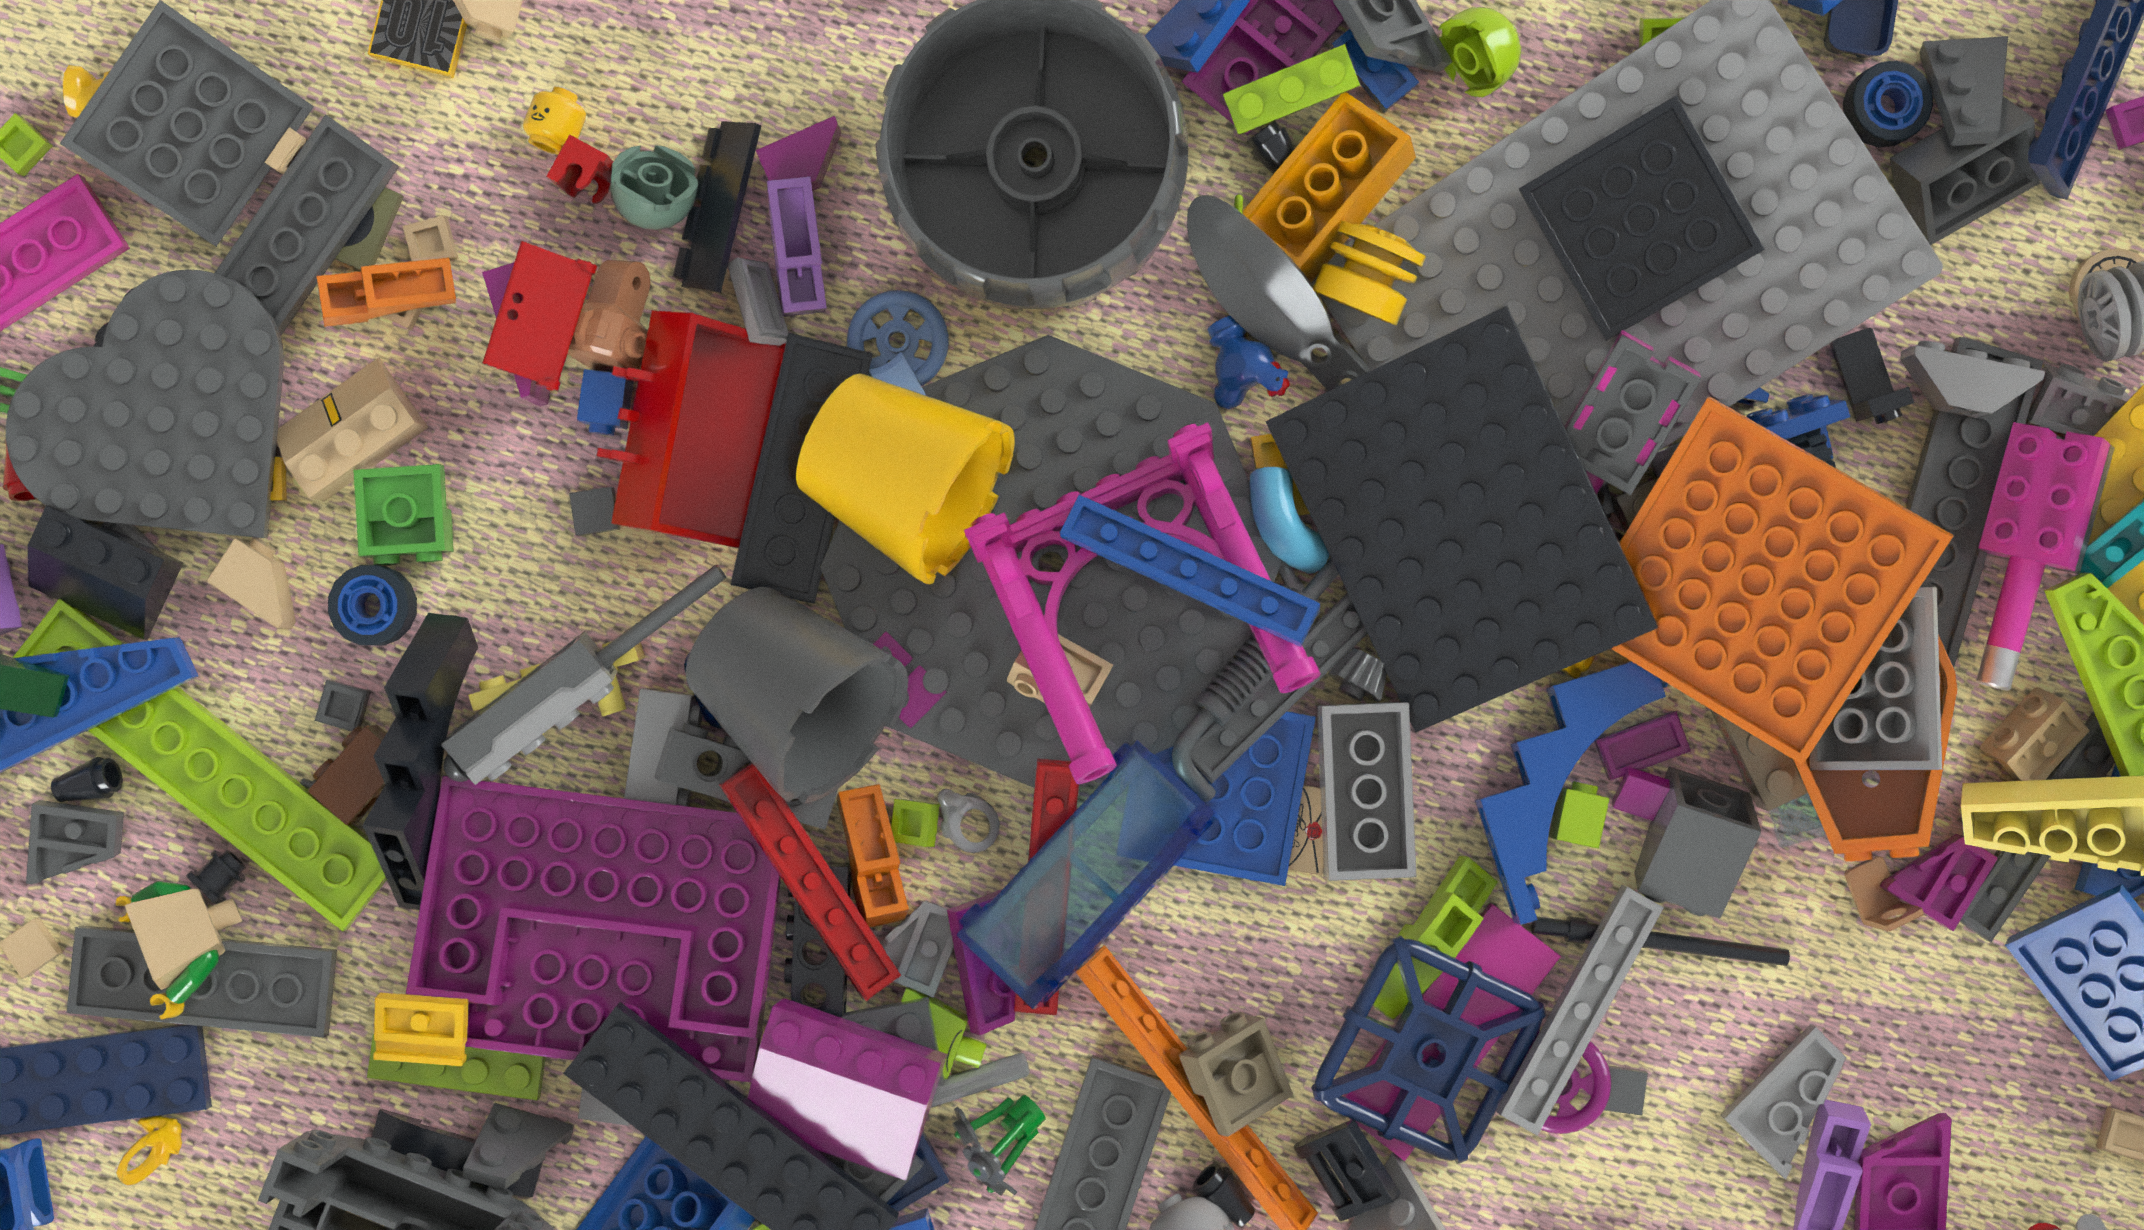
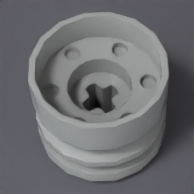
M2144 261L2134 263L2128 269L2117 266L2106 271L2091 272L2086 274L2080 283L2078 313L2082 332L2091 351L2097 358L2105 362L2124 356H2134L2140 354L2144 349Z

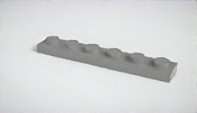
M1621 885L1496 1110L1498 1114L1538 1136L1664 907L1631 888Z

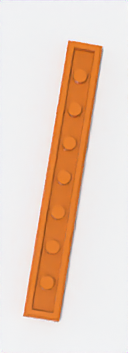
M1104 945L1096 950L1075 971L1076 974L1280 1230H1307L1318 1214L1312 1204L1248 1124L1229 1137L1218 1134L1204 1096L1193 1093L1181 1063L1179 1054L1187 1050L1186 1046L1108 948Z

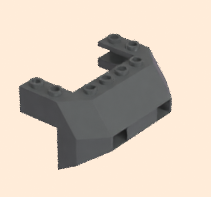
M322 1130L306 1131L277 1150L258 1201L265 1204L274 1198L280 1199L268 1230H554V1227L523 1201L513 1198V1193L508 1189L503 1190L492 1186L487 1188L469 1179L462 1178L463 1171L448 1169L446 1172L431 1166L432 1161L429 1158L416 1153H407L405 1156L390 1150L391 1145L379 1138L367 1137L362 1139L334 1135Z

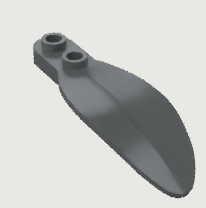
M1202 195L1192 201L1187 213V231L1193 255L1205 282L1215 298L1242 328L1261 343H1265L1272 350L1301 362L1328 391L1342 385L1341 380L1345 378L1354 379L1370 371L1363 359L1332 329L1328 311L1319 294L1313 291V285L1305 274L1265 232L1235 207L1215 196ZM1323 348L1327 355L1319 357L1312 350Z

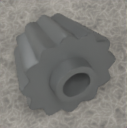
M1353 648L1329 671L1328 675L1341 683L1339 690L1358 701H1362L1364 696L1377 702L1382 699L1387 672L1384 668V663L1374 656Z

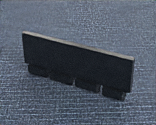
M721 121L720 129H708L702 158L712 162L711 166L700 165L696 178L698 179V188L695 200L702 203L700 208L693 206L688 213L682 235L683 241L692 244L690 249L679 248L672 276L677 279H683L681 287L721 293L761 131V125L757 123Z

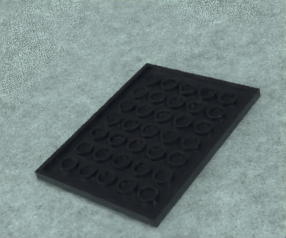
M1508 305L1266 421L1381 662L1384 663V668L1400 701L1409 703L1410 722L1415 732L1659 628Z

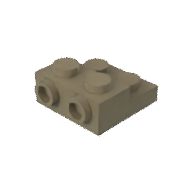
M1243 1012L1232 1013L1221 1019L1220 1024L1222 1028L1213 1034L1203 1032L1191 1037L1187 1041L1189 1049L1179 1054L1193 1093L1204 1096L1218 1134L1227 1137L1293 1095L1264 1018L1245 1015Z

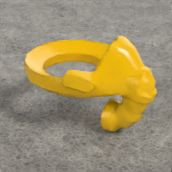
M159 1115L141 1118L137 1121L149 1134L140 1138L123 1155L116 1172L120 1182L126 1185L137 1184L153 1173L161 1164H168L171 1154H179L182 1146V1128L177 1119ZM146 1146L152 1147L149 1156L140 1166L127 1171L128 1163L138 1151Z

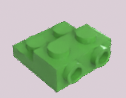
M433 464L353 470L358 556L373 557V565L400 564V556L416 555V562L443 561L442 553L454 552L451 509H447L444 465Z

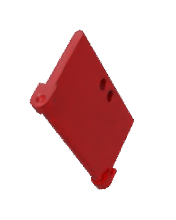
M521 241L482 363L535 381L536 385L542 386L549 391H558L563 366L592 275L596 273L597 265L579 258L573 260Z

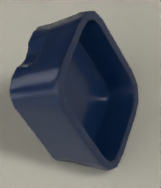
M1842 0L1828 12L1824 46L1827 51L1835 54H1852L1860 58L1880 56L1888 51L1893 38L1898 0Z

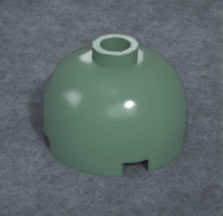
M641 145L621 152L612 163L610 185L611 198L620 215L631 224L644 229H666L681 222L692 209L697 194L698 179L694 175L695 167L692 162L680 152L665 146L655 145L654 152H640Z

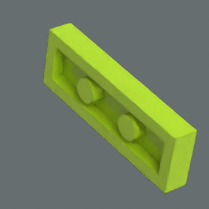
M1344 44L1226 92L1223 96L1237 133L1241 135L1355 89L1360 84Z

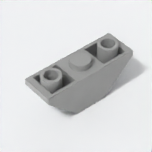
M1919 341L1918 346L1902 350L1900 356L1901 362L1934 410L1973 418L1996 412L2044 380L2045 371L2030 368L2031 362L2027 360L2004 358L2002 363L1987 360L1988 353L1978 350L1963 349L1960 354L1944 351V344L1932 341Z

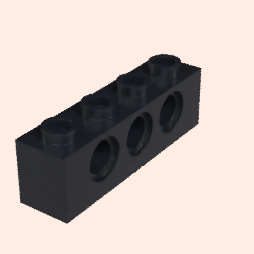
M827 863L848 896L851 897L850 863ZM787 887L788 897L794 898ZM795 899L794 915L788 914L786 921V940L793 941V957H786L784 968L785 984H791V1001L842 1018V1015L846 1012L847 975L829 949L827 958L821 961L813 960L807 955V941L812 939L821 940L823 943L824 941ZM808 983H818L823 986L826 991V1000L818 1004L810 1002L804 994L805 985Z

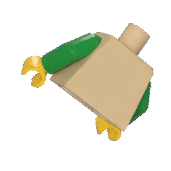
M156 881L136 892L132 897L119 896L116 898L115 903L116 906L126 908L127 913L123 917H119L118 920L119 922L132 924L153 981L161 990L167 988L166 993L155 994L150 998L152 1006L165 1002L166 1010L159 1016L162 1020L177 1017L183 1012L184 1002L201 986L218 964L219 956L225 952L218 931L242 922V917L233 898L208 907L199 889H192L186 884Z

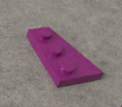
M1014 884L947 910L971 1033L982 1035L1015 1021L1014 1008L1018 968L1015 966L1016 941L1021 940L1022 924L1018 923L1020 901L1025 899L1026 885Z

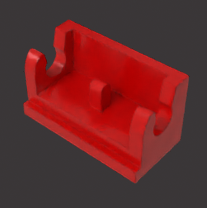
M569 134L546 177L565 194L573 198L586 188L592 180H595L598 183V190L592 197V203L598 204L604 200L610 190L612 163L614 161L607 154Z

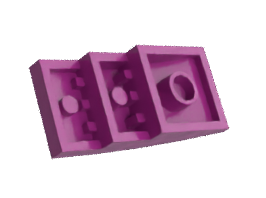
M1250 0L1199 72L1189 71L1181 82L1234 125L1223 96L1224 93L1316 56L1343 23L1344 18L1334 5L1333 0ZM1253 130L1246 132L1244 134L1248 136Z

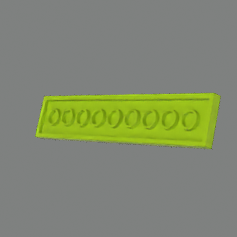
M59 598L12 658L121 645L123 643L83 611L70 606ZM176 687L88 730L341 931L349 929L387 879L366 834L353 824L345 825L311 795L308 789L300 784L299 781L181 688Z

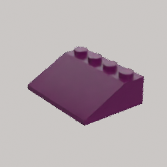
M783 998L772 1007L759 1047L748 1099L814 1149L906 1181L948 1054Z

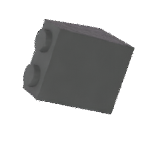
M1669 766L1665 779L1670 780V790L1654 821L1650 822L1634 872L1637 890L1654 902L1663 903L1667 901L1682 906L1694 915L1705 916L1707 914L1720 919L1761 834L1750 792Z

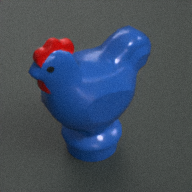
M1231 316L1224 317L1208 327L1207 331L1211 338L1209 340L1210 345L1220 349L1215 364L1218 384L1214 388V398L1220 407L1231 410L1241 405L1248 390L1259 383L1267 389V393L1271 397L1276 395L1283 396L1286 389L1290 386V381L1287 379L1288 371L1282 370L1280 364L1274 360L1270 348L1265 343L1248 341L1244 337L1246 330Z

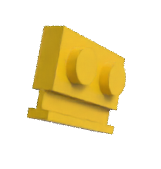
M380 992L375 998L374 1041H376V1051L373 1054V1060L462 1066L467 1058L465 1043L467 1042L468 999Z

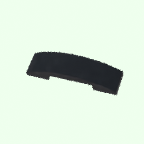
M384 1109L379 1110L372 1137L388 1142L391 1145L390 1150L405 1156L407 1153L425 1156L432 1161L431 1166L446 1172L448 1169L463 1171L464 1164L477 1139L421 1124L422 1120ZM543 1161L533 1169L524 1171L520 1179L506 1189L516 1196L533 1197ZM474 1182V1183H477V1184H479V1185H482V1186H485V1187L488 1188V1185L481 1184V1183H478V1182Z

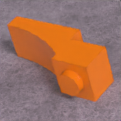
M449 257L362 266L360 272L317 276L324 327L368 322L369 319L393 313L456 303Z
M880 784L838 792L836 800L848 849L853 879V893L858 911L869 927L905 920L909 907L898 870L901 863Z

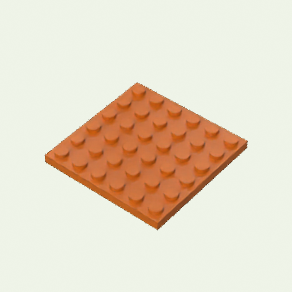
M1708 397L1620 541L1621 547L1659 628L1611 649L1803 765L1944 552L1953 535L1714 398Z

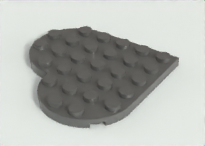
M189 269L175 270L144 281L128 293L113 312L106 328L103 347H79L58 353L37 365L17 388L7 413L5 436L9 458L19 479L31 494L43 504L54 507L78 519L268 538L284 370L283 343L274 318L249 289L230 278L212 272Z

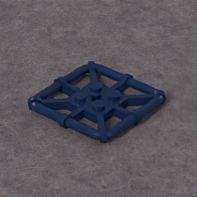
M1401 935L1390 939V945L1379 955L1353 1006H1347L1342 1015L1345 1021L1317 1072L1315 1083L1311 1087L1314 1099L1320 1101L1334 1112L1377 1130L1378 1136L1390 1141L1395 1138L1439 1159L1455 1160L1457 1164L1468 1160V1155L1479 1144L1537 1037L1542 1021L1546 1017L1544 1004L1537 1001L1529 993L1483 972L1481 965L1472 961L1464 963L1420 941L1404 939ZM1411 957L1458 978V984L1444 1009L1423 1000ZM1397 962L1408 1003L1396 1026L1393 1028L1368 1016ZM1476 987L1519 1007L1517 1011L1480 1025L1460 1017ZM1361 1028L1387 1040L1375 1064L1334 1079ZM1520 1029L1497 1073H1491L1474 1065L1486 1041ZM1431 1043H1436L1435 1047L1440 1051L1439 1055L1436 1058L1429 1056L1426 1061H1422L1424 1056L1422 1054L1423 1049ZM1469 1077L1489 1088L1462 1136L1453 1102L1466 1078ZM1381 1080L1401 1088L1389 1112L1384 1115L1342 1096ZM1417 1096L1439 1105L1448 1136V1143L1403 1124Z

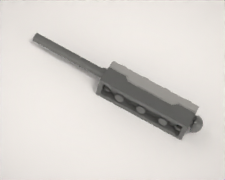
M714 565L601 650L586 631L581 633L446 737L441 744L448 753L443 763L446 775L457 782H464L470 779L475 785L486 776L491 781L497 779L512 766L509 759L519 751H522L525 756L546 740L542 734L556 725L561 730L571 723L580 714L576 708L588 699L595 704L614 689L611 682L618 672L613 663L724 581L726 575L718 565Z

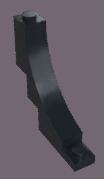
M428 613L384 686L396 718L373 755L384 780L385 787L364 821L363 827L399 907L420 910L440 793L444 748L441 744L447 737L462 682L478 650L471 625L466 617Z

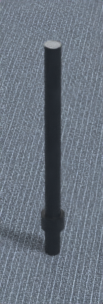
M1537 916L1538 920L1532 921L1531 930L1535 934L1564 937L1565 942L1584 944L1586 940L1591 941L1599 924L1587 923L1586 918L1568 916L1566 920ZM1653 931L1650 932L1642 946L1643 948L1787 966L1790 960L1788 949Z

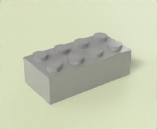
M1380 702L1317 705L1324 877L1329 881L1416 877L1409 703Z

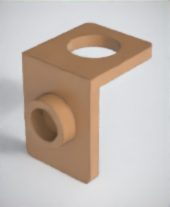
M1875 856L1873 860H1866L1845 871L1844 876L1864 925L1888 932L1924 915L1922 907L1901 902L1900 899L1880 887L1881 883L1891 876L1883 857ZM1899 914H1903V915H1901V916H1899V917H1896V918H1893V919H1888V918H1890V917H1892V916L1899 915Z

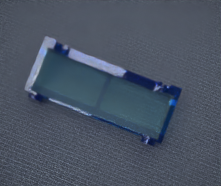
M1138 740L1132 746L1127 742L1124 743L1113 754L1117 764L1116 768L1109 772L1110 775L1002 891L983 907L978 903L974 904L959 920L963 928L956 936L1032 1009L1043 1007L1219 818L1206 803Z

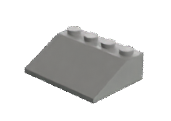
M1937 587L1918 589L1810 753V770H1942Z

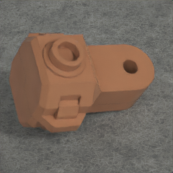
M606 260L600 265L588 302L582 306L568 351L569 356L587 367L601 371L612 372L613 366L628 369V367L639 369L648 330L640 323V319L650 290L649 271L643 263L637 261Z

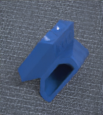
M29 1139L9 1149L0 1150V1230H34L33 1227L51 1223L54 1220V1212L41 1139Z

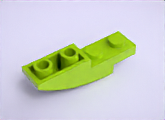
M1460 855L1414 925L1405 924L1397 937L1401 935L1404 939L1420 941L1455 958L1484 919L1478 912L1498 881L1471 858ZM1411 957L1421 994H1423L1443 971ZM1397 962L1373 1004L1376 1009L1391 1020L1400 1015L1408 1003Z

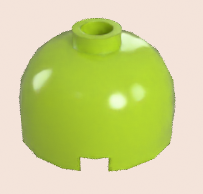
M1471 7L1452 16L1440 25L1439 29H1442V36L1439 37V40L1453 61L1444 70L1453 83L1457 71L1469 87V89L1464 91L1470 96L1483 98L1502 87L1512 78L1521 60V45L1515 26L1503 14L1492 8Z

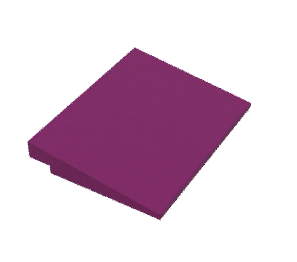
M442 776L406 994L468 999V1028L465 1047L567 1060L575 1059L620 1001L720 1078L751 1083L761 1042L781 877L739 814L735 812L480 781L475 785L470 779L464 782H457L448 776Z

